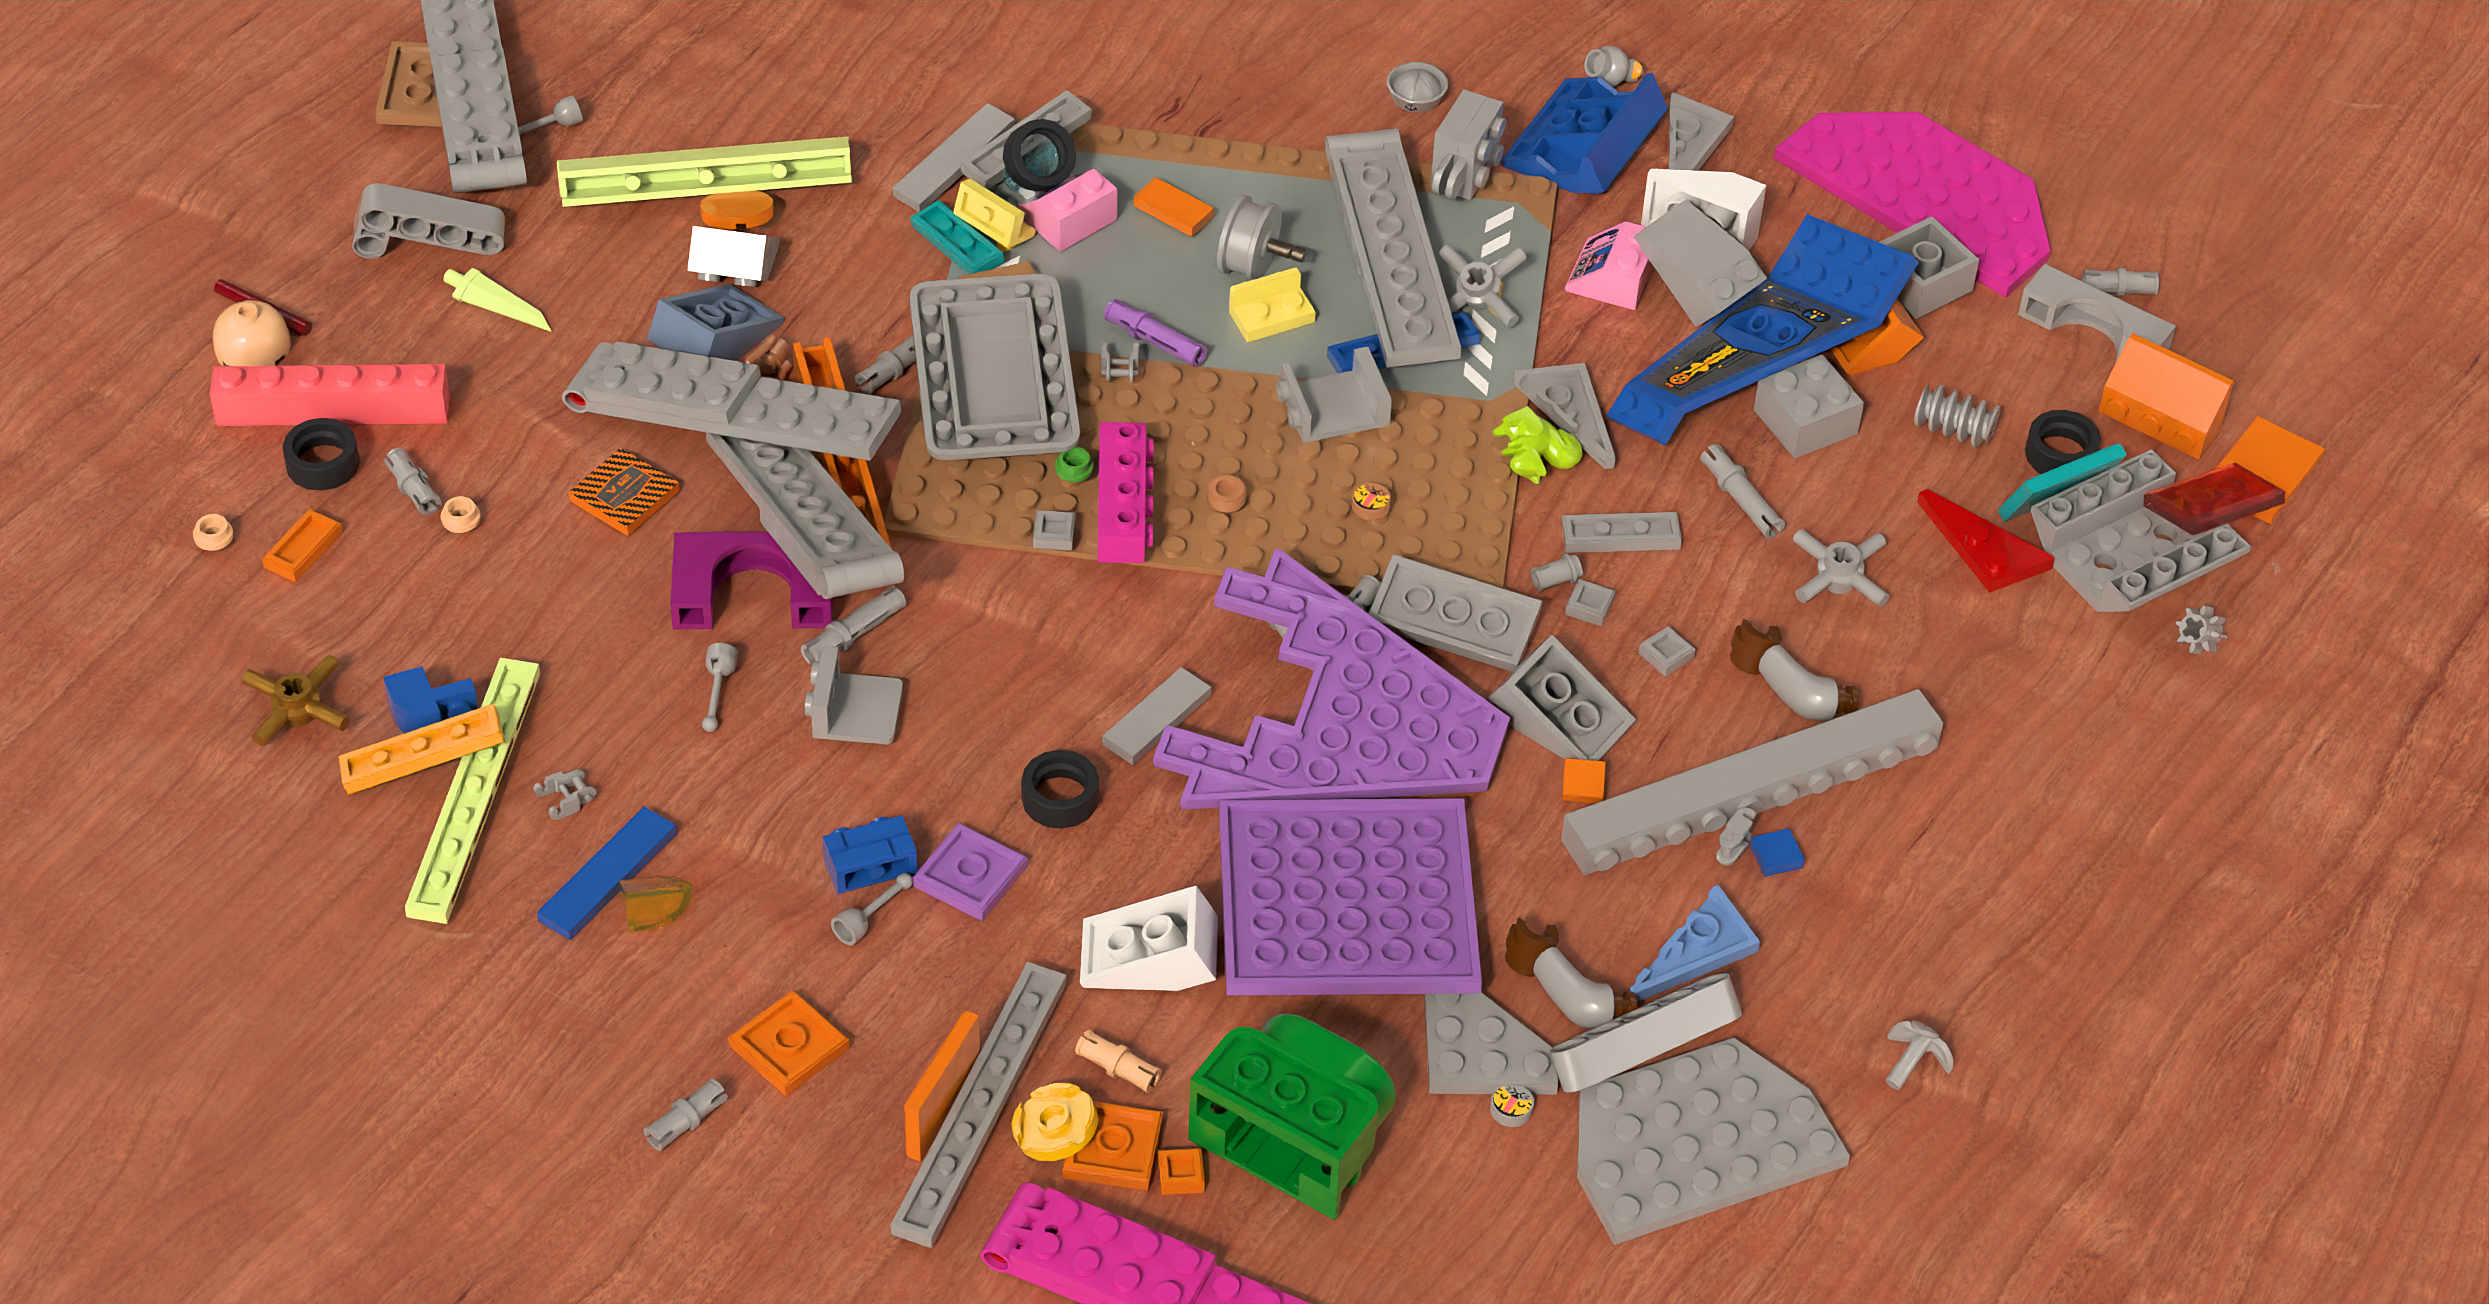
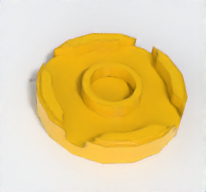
M1053 1083L1033 1091L1030 1094L1031 1099L1024 1105L1021 1102L1015 1109L1011 1122L1015 1141L1025 1155L1038 1161H1057L1070 1157L1084 1148L1094 1136L1099 1119L1096 1106L1088 1093L1086 1094L1081 1091L1079 1086L1072 1083Z

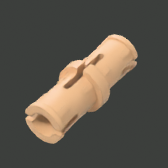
M1091 1030L1084 1032L1087 1040L1082 1036L1080 1037L1075 1050L1076 1054L1106 1069L1108 1076L1115 1079L1119 1076L1141 1088L1146 1093L1153 1091L1150 1083L1157 1086L1162 1070L1131 1054V1048L1123 1044L1117 1046Z

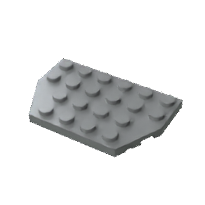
M1735 1038L1603 1080L1580 1090L1577 1179L1614 1245L1846 1167L1849 1163V1153L1812 1091Z

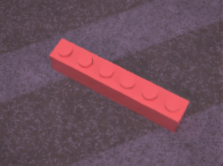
M445 364L213 366L210 387V399L216 426L298 425L306 420L316 418L335 419L346 425L447 423L450 393Z

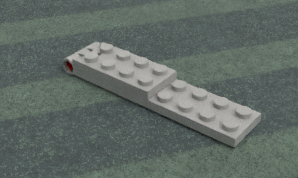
M420 0L453 194L527 184L522 147L494 1Z
M1398 128L1326 136L1325 152L1327 162L1330 165L1331 180L1356 271L1363 280L1386 367L1461 359V345Z
M618 341L614 345L607 342L599 343L562 394L564 404L570 410L577 413L591 412L871 461L902 412L900 400L761 377L759 366L756 364Z
M706 432L707 443L760 508V522L818 595H822L824 599L903 582L904 569L899 554L890 548L809 450Z

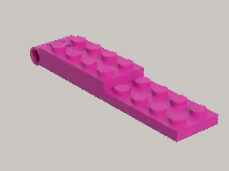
M1032 1183L1020 1184L980 1253L982 1261L991 1269L1011 1274L1081 1304H1311L1215 1265V1254L1047 1187L1045 1191Z

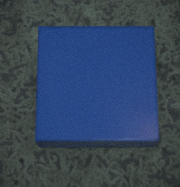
M1790 829L1751 837L1750 848L1764 877L1803 868L1804 857Z

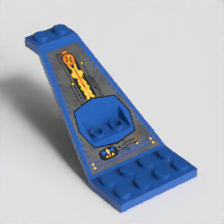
M1807 214L1767 279L1626 383L1606 416L1614 423L1665 446L1685 413L1880 326L1919 262L1910 254Z

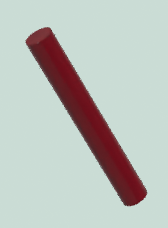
M219 279L214 286L216 293L236 303L252 300L270 304L283 316L287 328L303 336H307L312 329L311 322L223 279Z

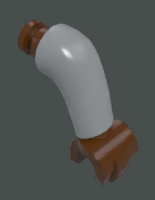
M1743 619L1741 626L1737 625L1731 639L1732 650L1730 659L1732 663L1746 673L1755 675L1761 673L1773 691L1795 713L1809 720L1830 721L1835 714L1843 712L1849 714L1857 711L1859 705L1857 688L1855 686H1846L1844 688L1841 685H1836L1833 678L1816 676L1805 670L1780 646L1782 635L1778 626H1769L1767 634H1764L1754 629L1751 622Z
M1518 918L1516 924H1512L1506 938L1507 950L1505 953V961L1508 966L1521 975L1536 976L1559 1010L1579 1027L1593 1029L1637 1009V999L1633 992H1625L1621 995L1620 992L1612 991L1607 983H1597L1586 979L1572 966L1559 949L1556 948L1559 942V933L1556 925H1547L1543 935H1538L1529 930L1527 922L1521 918Z

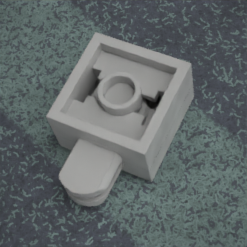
M1463 89L1435 132L1430 186L1432 187L1433 194L1440 196L1445 192L1446 198L1454 200L1456 196L1471 200L1478 187L1484 188L1489 177L1490 168L1492 165L1497 166L1504 150V146L1500 145V138L1506 126V119L1502 118L1504 102Z

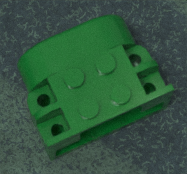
M1278 1014L1268 1019L1260 1030L1251 1027L1232 1029L1224 1036L1190 1078L1188 1140L1327 1217L1336 1220L1340 1214L1341 1192L1346 1186H1354L1360 1179L1362 1165L1375 1147L1376 1130L1394 1108L1396 1091L1384 1067L1361 1047L1304 1017L1294 1014Z

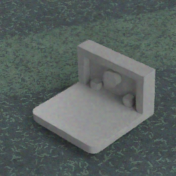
M822 646L820 662L813 661L811 668V685H815L814 692H807L805 699V716H811L813 738L875 744L892 743L898 721L903 682L898 678L840 673L839 647Z

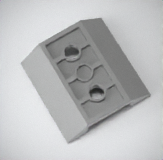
M2152 449L2031 507V514L2044 551L2055 559L2053 567L2097 612L2131 611L2250 552L2251 546L2226 522L2207 531L2171 495L2176 472ZM2156 535L2168 536L2172 539V541L2168 539H2158ZM2096 564L2109 565L2112 568V570L2107 568H2098Z

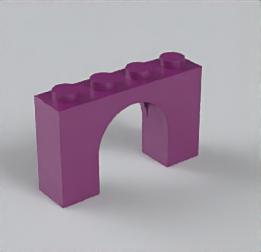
M769 532L674 533L670 600L673 630L713 629L714 597L718 587L730 576L748 570H763L774 573L789 584L791 588L792 629L826 628L832 622L833 598L824 599L822 595L816 593Z

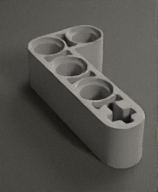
M374 183L365 187L361 194L354 220L353 250L363 258H378L386 251L389 238L392 236L482 255H493L500 252L504 247L505 215L499 208L485 204Z

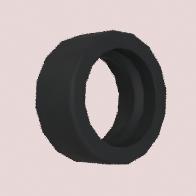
M1037 119L1021 125L1010 133L1004 144L1003 161L1005 170L1013 182L1023 189L1038 192L1055 187L1066 180L1075 167L1077 153L1074 140L1064 127L1055 121ZM1030 135H1044L1055 146L1058 154V165L1050 175L1036 176L1024 165L1020 153L1021 145Z
M2051 410L2040 414L2031 423L2025 447L2027 461L2035 471L2043 474L2099 451L2101 443L2099 429L2090 419L2080 413L2068 410ZM2049 437L2068 438L2078 443L2084 451L2076 454L2056 452L2047 447L2042 440Z
M316 418L306 420L292 428L285 436L282 445L288 476L295 484L309 490L322 491L339 487L354 476L360 463L354 432L345 423L335 419ZM317 446H335L343 450L338 457L327 462L311 463L299 459L305 451Z
M1048 751L1033 758L1024 768L1021 780V800L1025 812L1035 822L1051 828L1063 829L1074 827L1088 820L1097 809L1099 777L1096 767L1086 757L1074 751ZM1061 777L1080 783L1084 787V791L1073 799L1057 801L1041 796L1036 791V788L1048 779Z

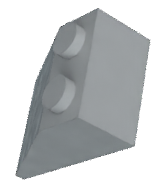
M1687 199L1633 236L1695 327L1716 316L1767 279L1747 248Z
M1552 634L1533 649L1486 698L1489 703L1510 717L1509 725L1513 729L1563 759L1599 761L1636 721Z

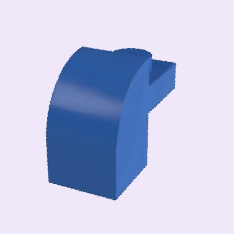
M423 666L383 677L388 706L395 724L404 733L478 709L476 692L471 678L431 689Z

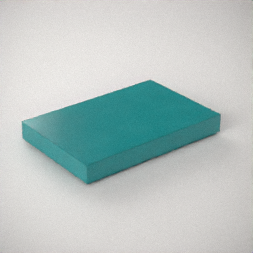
M2117 443L2028 479L1999 507L1998 513L2003 522L2029 513L2033 505L2117 466L2127 454L2122 445Z

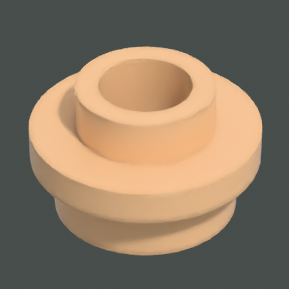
M463 496L448 500L441 512L443 526L455 533L468 532L474 529L481 519L478 506L471 499Z
M205 515L197 521L193 530L194 542L199 548L214 551L222 549L233 539L232 526L221 515Z

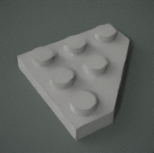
M1482 992L1473 994H1424L1429 1094H1492L1499 1086H1524L1531 1094H1557L1558 1076L1549 1052L1552 1047Z

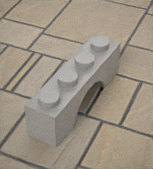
M2047 264L2042 266L2024 288L2018 312L2019 316L2048 330L2068 324H2080L2103 332L2115 345L2117 352L2116 362L2132 333L2170 350L2176 329L2175 325Z

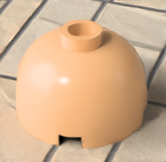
M246 300L234 303L224 309L217 318L213 330L214 351L218 362L222 366L223 362L229 366H276L275 361L280 359L283 354L285 359L290 352L291 340L283 316L270 304L261 301Z

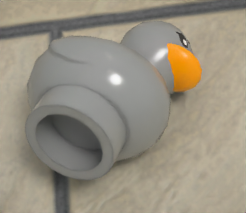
M1606 45L1600 49L1591 50L1584 62L1585 71L1589 76L1601 77L1612 87L1620 84L1623 80L1628 83H1635L1642 78L1644 73L1643 66L1638 60L1628 59L1623 50L1613 45Z

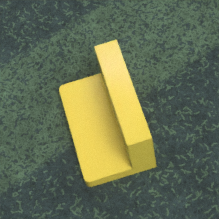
M972 179L960 183L953 214L1007 248L1035 236L1036 229L1023 222L1025 215L1023 211Z

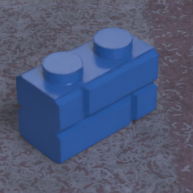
M902 815L893 818L878 817L867 825L852 829L841 827L835 829L829 835L822 836L824 862L837 894L893 880L902 873L910 875L917 873L916 847Z

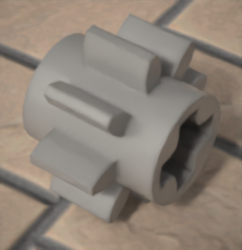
M2203 605L2200 612L2194 608H2186L2187 616L2182 621H2176L2181 635L2177 642L2183 644L2191 643L2189 647L2190 653L2200 655L2203 648L2208 652H2217L2216 644L2221 639H2227V635L2223 633L2222 625L2226 618L2220 616L2212 617L2214 613L2213 607Z

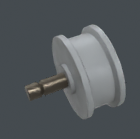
M1242 194L1236 199L1226 218L1218 245L1217 269L1220 273L1228 274L1232 270L1245 274L1247 280L1251 281L1264 276L1274 254L1303 263L1307 255V249L1278 240L1282 221V211L1279 205L1271 203L1267 207L1253 203L1250 196Z

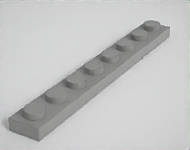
M1030 962L1026 963L891 1223V1235L929 1248L933 1247L1066 986V974Z

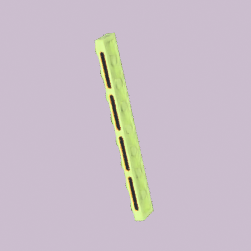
M506 658L499 659L481 708L494 703L500 716L505 742L462 756L406 902L405 912L407 918L448 923L540 676L538 663Z

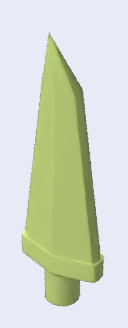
M471 268L463 275L449 269L445 273L444 282L456 288L452 295L454 299L552 332L542 312L481 274L480 271Z

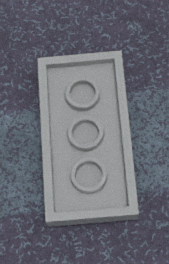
M1393 554L1369 615L1400 637L1512 672L1521 663L1540 614L1542 601Z

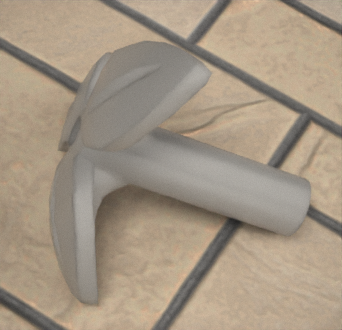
M1912 1020V1022L1903 1021L1894 1025L1890 1029L1887 1038L1889 1040L1911 1043L1886 1078L1885 1082L1887 1085L1895 1090H1900L1924 1053L1930 1051L1933 1052L1941 1066L1949 1074L1953 1069L1954 1061L1947 1044L1938 1038L1940 1034L1931 1027H1926L1924 1023Z

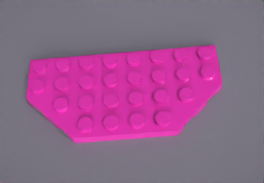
M1919 112L1818 113L1775 148L1773 159L1897 233L1932 216L1979 259L1975 280L2005 298L2049 260L2051 250L2034 179Z

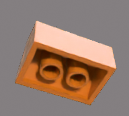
M1896 299L1880 326L1830 349L1846 373L1854 375L1897 363L1924 336L1900 301Z
M2132 333L2105 384L2098 412L2200 460L2220 433L2234 380Z

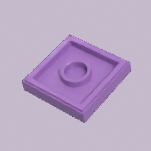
M958 823L913 876V887L983 922L1028 867V857Z

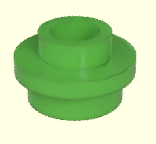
M1074 447L1069 451L1061 452L1055 461L1056 474L1067 482L1084 481L1092 475L1094 470V463L1089 453L1080 447Z

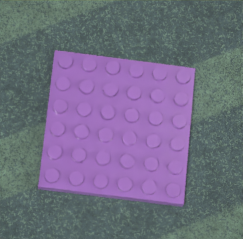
M1464 799L1219 800L1226 995L1481 993L1482 979Z

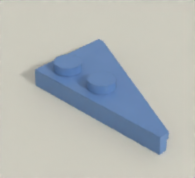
M1716 885L1709 891L1708 898L1697 911L1693 910L1686 918L1685 925L1678 928L1659 950V956L1648 969L1644 968L1636 977L1635 984L1630 987L1629 992H1633L1637 1002L1757 953L1760 941L1720 886Z

